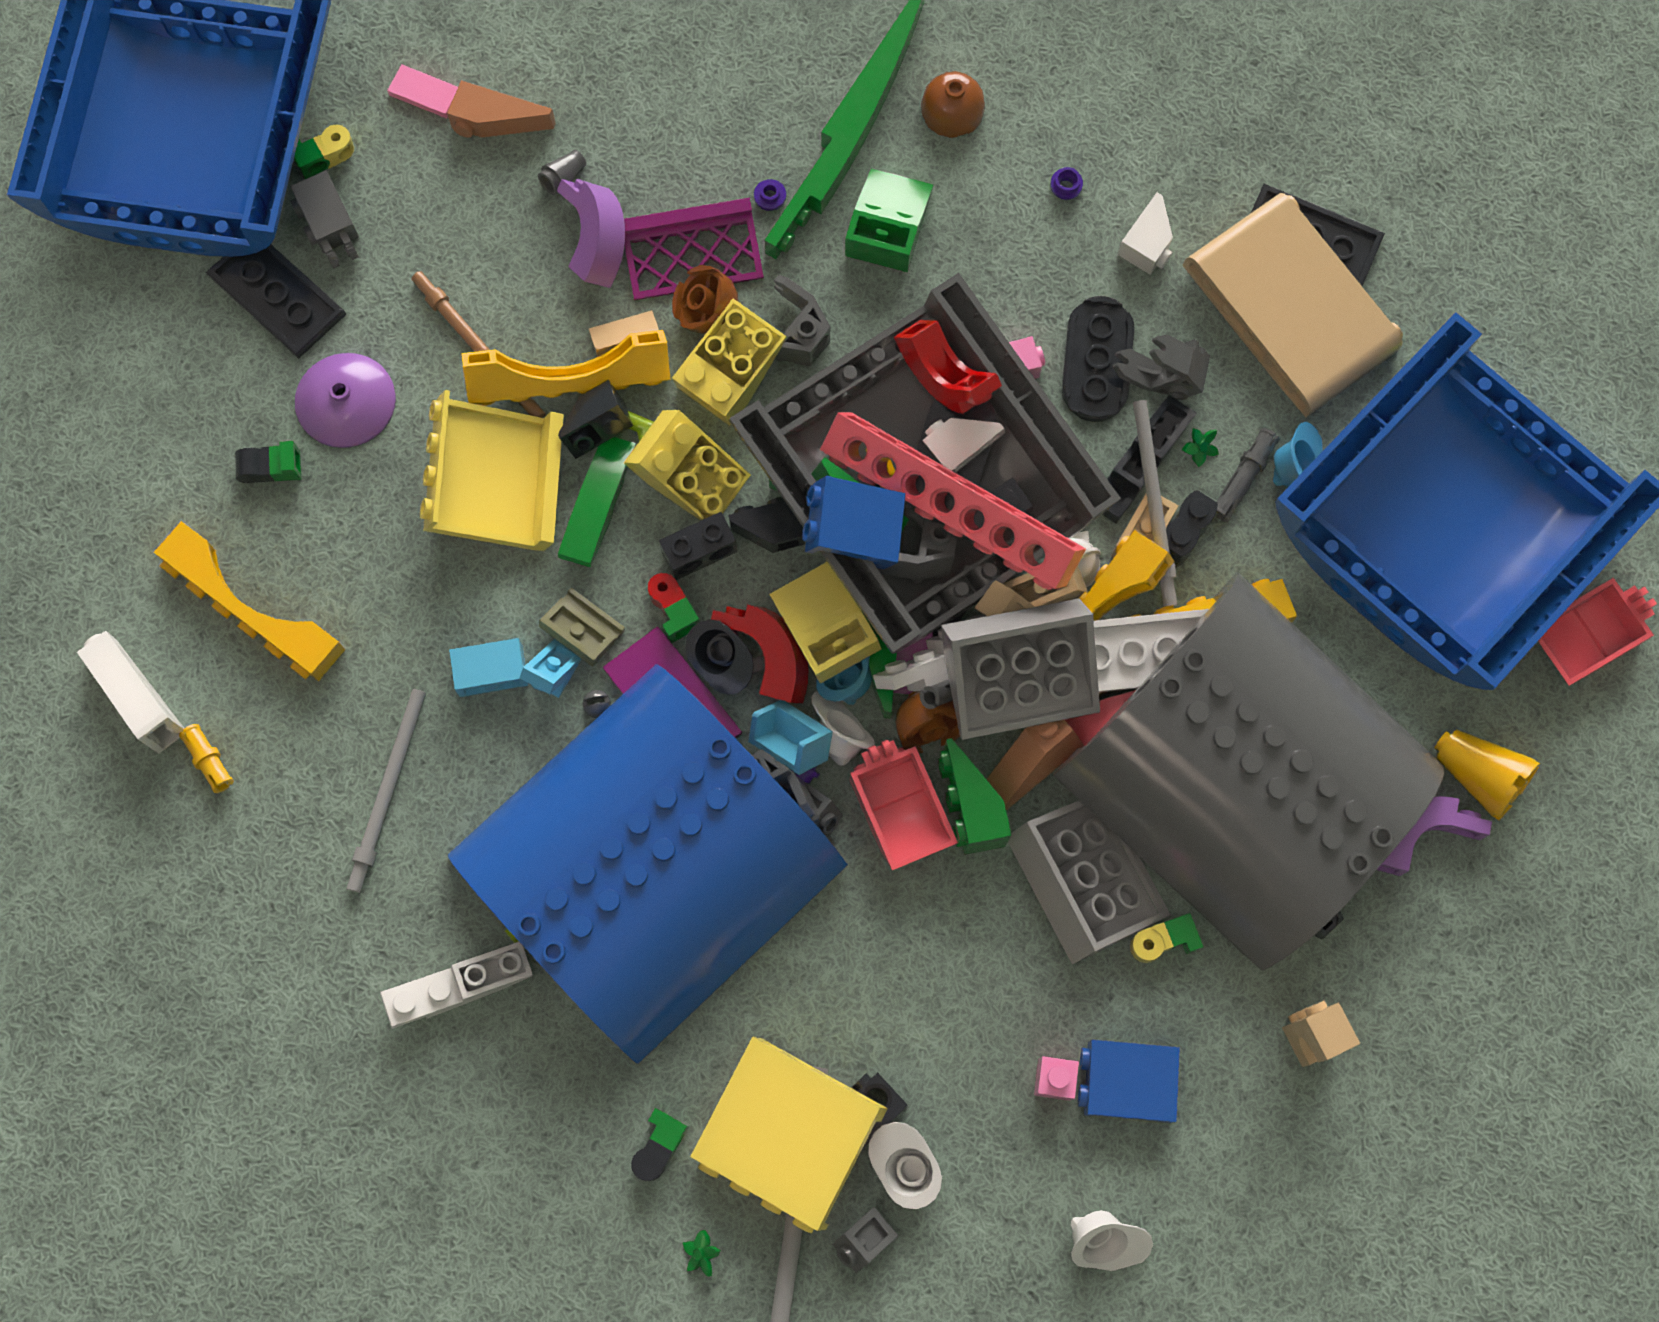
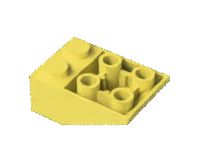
M733 298L672 379L678 389L730 426L729 418L743 410L750 402L787 336Z
M663 410L624 461V464L648 485L699 520L706 519L719 512L723 514L751 476L680 410Z
M828 562L769 594L820 684L881 650L879 641L861 609Z

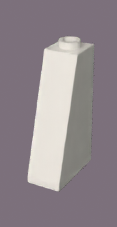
M105 631L102 634L90 637L84 643V647L77 652L136 738L158 754L180 738L179 733L183 732L184 727L112 635Z

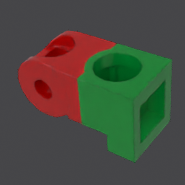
M659 573L648 582V592L651 602L656 607L662 609L668 621L662 624L669 641L674 643L688 635L691 628L700 622L699 618L672 575Z

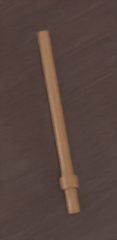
M422 271L416 272L411 280L426 296L425 301L434 311L438 310L474 352L490 350L448 302L449 297L440 287L436 288ZM532 397L519 402L531 416L543 418L546 415Z

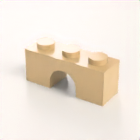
M1324 1000L1289 1015L1290 1024L1282 1027L1302 1067L1317 1061L1319 1063L1329 1060L1361 1044L1339 1002L1327 1006Z

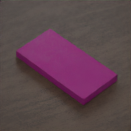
M658 626L603 666V670L621 693L624 694L655 664H658L692 693L735 738L742 734L739 727Z

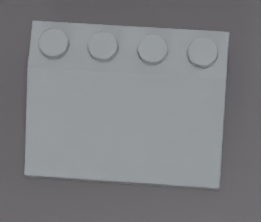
M1080 598L941 625L944 658L962 740L1100 712L1093 613Z
M1080 800L1030 820L1011 833L1012 836L1008 843L1072 965L1171 916L1140 857Z

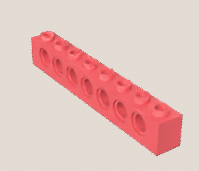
M852 412L837 413L820 448L821 451L830 456L828 460L843 469L850 467L857 471V478L872 486L878 484L885 489L905 493V500L916 506L914 511L929 520L938 519L945 524L943 528L955 536L963 537L965 535L975 541L973 546L976 549L992 555L994 552L1004 558L1003 564L1020 573L1023 570L1034 576L1033 582L1044 589L1052 590L1053 588L1066 587L1086 551V548ZM862 442L867 448V454L864 459L860 457L858 452ZM890 459L896 465V471L893 476L887 471V463ZM919 475L925 482V488L922 493L918 492L915 485ZM948 492L953 496L955 502L951 511L946 508L944 503ZM977 510L981 511L984 516V524L981 528L977 527L974 523V514ZM1007 527L1014 533V542L1011 546L1006 544L1003 538L1004 530ZM1036 545L1041 546L1045 552V558L1041 564L1033 556V550Z

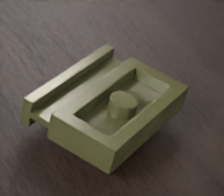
M570 588L568 594L564 598L561 597L539 620V627L592 667L614 645V642L625 630L623 625L573 588Z

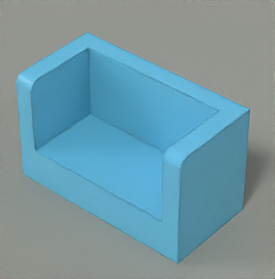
M519 638L449 650L454 688L459 697L528 686L527 682L520 679L522 669L526 664L523 645Z
M779 700L752 714L748 742L758 749L764 750L781 764L800 775L828 761L833 731L789 703Z

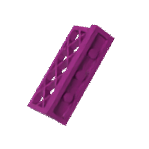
M750 197L624 219V246L634 301L674 294L677 284L668 279L677 264L687 271L693 268L681 260L690 246L706 255L699 265H706L709 259L713 260L725 268L722 272L723 274L727 275L728 272L734 274L733 276H727L732 280L733 284L764 279ZM747 224L749 235L742 245L727 236L733 226ZM719 228H725L723 232L718 230ZM709 230L719 237L709 251L695 242V239L702 231ZM693 233L690 238L685 235V234ZM678 236L687 242L677 256L662 247L668 237ZM660 239L658 243H656L653 240ZM723 240L738 250L729 264L714 255V252ZM645 241L654 249L645 262L633 255L631 243ZM749 243L751 244L752 252L746 249ZM658 251L673 260L664 275L649 266ZM743 253L754 261L756 272L742 274L733 268V265ZM634 262L641 266L637 273ZM645 270L660 279L654 289L639 292L638 279ZM664 282L669 285V287L661 288Z

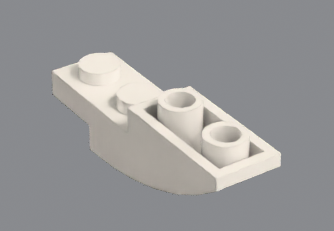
M977 615V616H973V617L967 618L966 620L981 618V617H985V616H984V615ZM941 629L938 630V636L926 640L928 650L913 654L914 659L911 661L899 660L886 664L885 671L873 675L876 688L897 690L907 686L908 691H921L926 686H932L949 680L944 658Z
M520 942L453 964L449 969L382 991L380 995L391 1028L393 1029L424 1017L428 1019L521 982L533 976L524 948Z

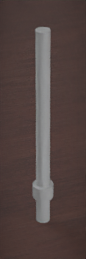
M1147 400L1133 402L1153 541L1169 552ZM1175 563L1171 565L1160 580L1163 607L1177 605L1173 579L1177 577Z
M412 689L361 846L356 847L352 858L355 864L346 888L347 890L360 893L368 867H373L377 854L374 849L426 695L421 690Z

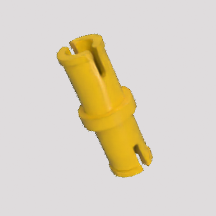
M192 724L184 728L183 732L179 733V737L191 753L194 767L202 771L214 793H220L228 789L229 785L234 783V780L220 761L221 754L218 749L210 745L199 724Z

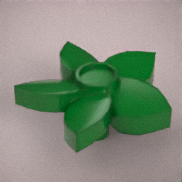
M1192 428L1191 436L1193 441L1186 443L1182 451L1192 455V460L1198 467L1205 462L1207 455H1219L1217 447L1210 444L1215 439L1217 430L1207 431L1203 435L1200 430Z
M701 1230L696 1235L695 1241L683 1242L685 1252L692 1256L689 1260L687 1271L697 1270L701 1267L703 1273L709 1277L712 1276L710 1259L718 1257L721 1250L715 1246H710L711 1241L706 1230Z

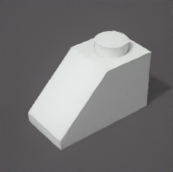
M1157 192L1122 240L1117 254L1150 275L1156 267L1162 269L1172 254V251L1168 249L1173 236L1161 194Z
M950 418L944 423L940 419L925 431L927 437L923 442L941 465L956 473L1005 433V429L1000 423Z

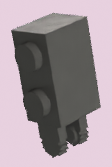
M327 170L290 186L296 197L290 202L298 218L305 217L309 224L303 227L311 245L318 244L322 252L326 253L333 269L340 266L339 259L332 250L344 244V249L352 260L359 258L351 242L359 236Z

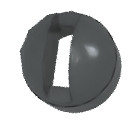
M592 690L585 695L583 708L588 713L587 715L597 718L594 716L599 717L611 706V700L604 691ZM605 699V702L588 706L589 701Z

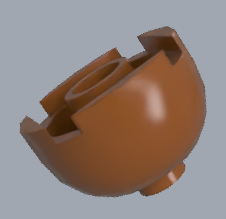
M958 71L945 72L933 78L926 86L921 101L922 116L928 128L938 135L949 138L973 132L982 122L985 112L984 94L978 82L969 75Z
M699 265L687 272L690 276L686 279L685 283L679 281L672 299V312L674 317L679 319L681 323L679 325L691 332L706 334L733 298L738 301V293L732 280L721 271L712 266Z
M913 691L896 713V730L903 749L907 750L916 746L918 753L921 754L924 753L920 747L922 745L941 739V746H944L946 739L952 738L954 741L958 739L960 732L953 701L937 706L934 709H928L920 701L921 691Z

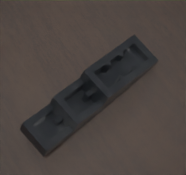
M1171 395L1167 396L1150 418L1157 468L1197 414ZM1138 435L1107 478L1121 499L1102 515L1115 524L1118 523L1145 486Z

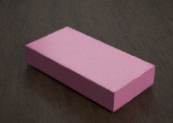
M401 64L387 91L389 96L447 119L448 109L458 87Z

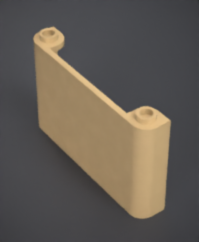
M1279 193L1190 255L1183 263V267L1305 417L1312 414L1394 355L1402 347L1403 333L1395 323L1390 322L1300 211L1299 204L1290 195L1287 196Z

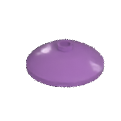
M355 353L335 354L318 361L303 375L295 394V411L303 429L316 441L332 447H354L370 441L387 426L395 408V389L386 370L373 359ZM338 389H346L343 395H335Z

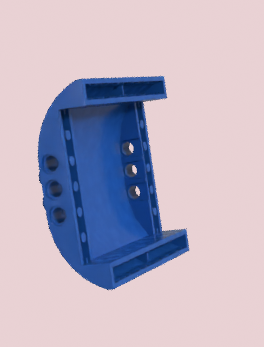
M60 0L7 196L25 209L55 224L82 234L116 243L222 257L244 256L266 249L273 242L276 235L332 0H295L293 10L227 0Z
M1455 312L1277 498L1275 503L1283 528L1309 566L1338 595L1392 642L1417 661L1453 681L1482 690H1494L1659 508V481L1646 470H1643L1630 483L1625 481L1474 355L1470 349L1482 333Z
M655 664L448 854V858L461 876L496 917L579 1008L637 1064L848 866L832 843L778 782L692 693L658 664Z

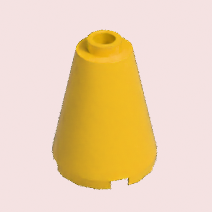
M1457 729L1452 734L1446 731L1435 746V749L1439 751L1436 758L1484 809L1499 821L1512 807L1509 803L1512 804L1518 795H1521L1540 765L1533 758Z

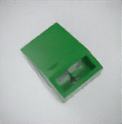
M871 168L855 206L846 234L845 256L908 273L934 184Z
M952 738L946 739L944 749L940 751L938 767L941 779L949 778L950 785H947L948 792H945L948 812L960 811L958 819L955 820V826H952L958 841L955 844L956 847L962 846L964 855L1006 847L1012 835L1004 800Z

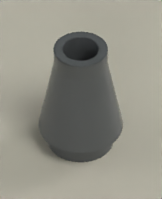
M573 150L569 154L543 165L541 172L538 174L539 182L548 193L555 195L558 193L557 189L561 179L572 182L580 170L586 166V160L579 151Z

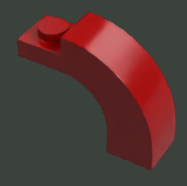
M919 320L894 336L901 354L919 382L936 400L952 411L963 414L975 405L988 401L992 397L991 393L1002 386L997 373L972 370L955 355L938 321Z
M748 604L746 610L730 606L726 607L725 612L713 610L712 620L721 621L730 629L750 635L760 645L765 659V671L759 694L790 703L803 704L808 685V662L784 619L769 609Z

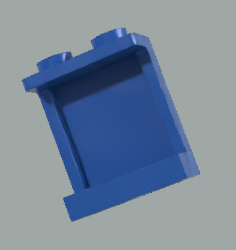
M825 476L811 485L806 500L807 506L810 507L809 519L804 525L802 534L803 541H806V553L813 554L817 551H826L872 561L879 569H886L898 563L905 493Z
M1090 1040L1087 1048H1081L1080 1070H1086L1085 1085H1079L1078 1107H1084V1116H1105L1175 1123L1177 1119L1180 1047Z

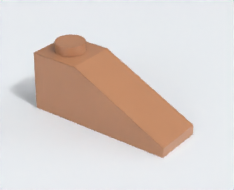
M462 80L447 112L453 130L457 134L468 138L472 135L490 137L554 129L556 124L551 108Z
M1065 720L1029 726L1024 729L986 780L1004 800L1005 808L1008 810L1064 763L1076 749L1083 747L1084 744Z

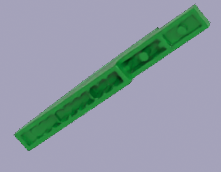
M924 0L908 1L822 130L821 146L825 150L764 240L765 254L777 259L782 251L787 253L794 243L795 235L793 233L797 227H804L807 224L812 210L822 214L862 148L890 92L915 31Z

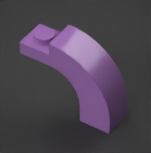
M561 179L557 192L577 209L581 223L579 242L568 267L585 282L611 288L620 267L625 244V223L620 203L609 188L576 179L575 183Z
M1434 797L1417 823L1377 870L1397 876L1409 872L1414 845L1424 832L1441 830L1481 840L1490 835L1492 821L1481 819L1480 813L1470 810H1460L1458 813L1460 800L1458 798Z

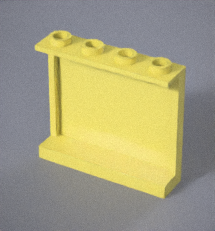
M444 390L437 400L432 401L429 410V420L434 422L433 432L429 433L426 443V452L430 453V465L426 466L423 475V485L427 486V497L422 500L420 507V518L424 519L423 531L545 551L554 543L562 442L559 439L558 433L563 426L564 414L550 412L545 418L452 400L449 399L450 391Z
M752 1037L690 1157L700 1162L698 1168L704 1173L718 1178L719 1174L731 1180L729 1186L733 1190L745 1196H749L751 1192L762 1198L761 1205L767 1210L778 1215L782 1211L794 1217L792 1223L808 1233H813L814 1229L816 1231L826 1230L828 1224L825 1221L875 1123L882 1121L888 1108L762 1038Z

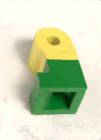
M331 125L323 131L322 135H318L303 143L298 139L294 160L305 179L346 161L352 156L354 145L349 131L344 126Z
M1188 913L1138 932L1131 940L1130 949L1134 958L1139 962L1149 963L1160 957L1163 952L1183 945L1185 953L1189 954L1203 948V944L1192 916Z

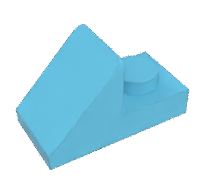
M554 639L523 667L520 679L531 684L533 688L539 691H544L549 695L552 694L559 698L582 659Z

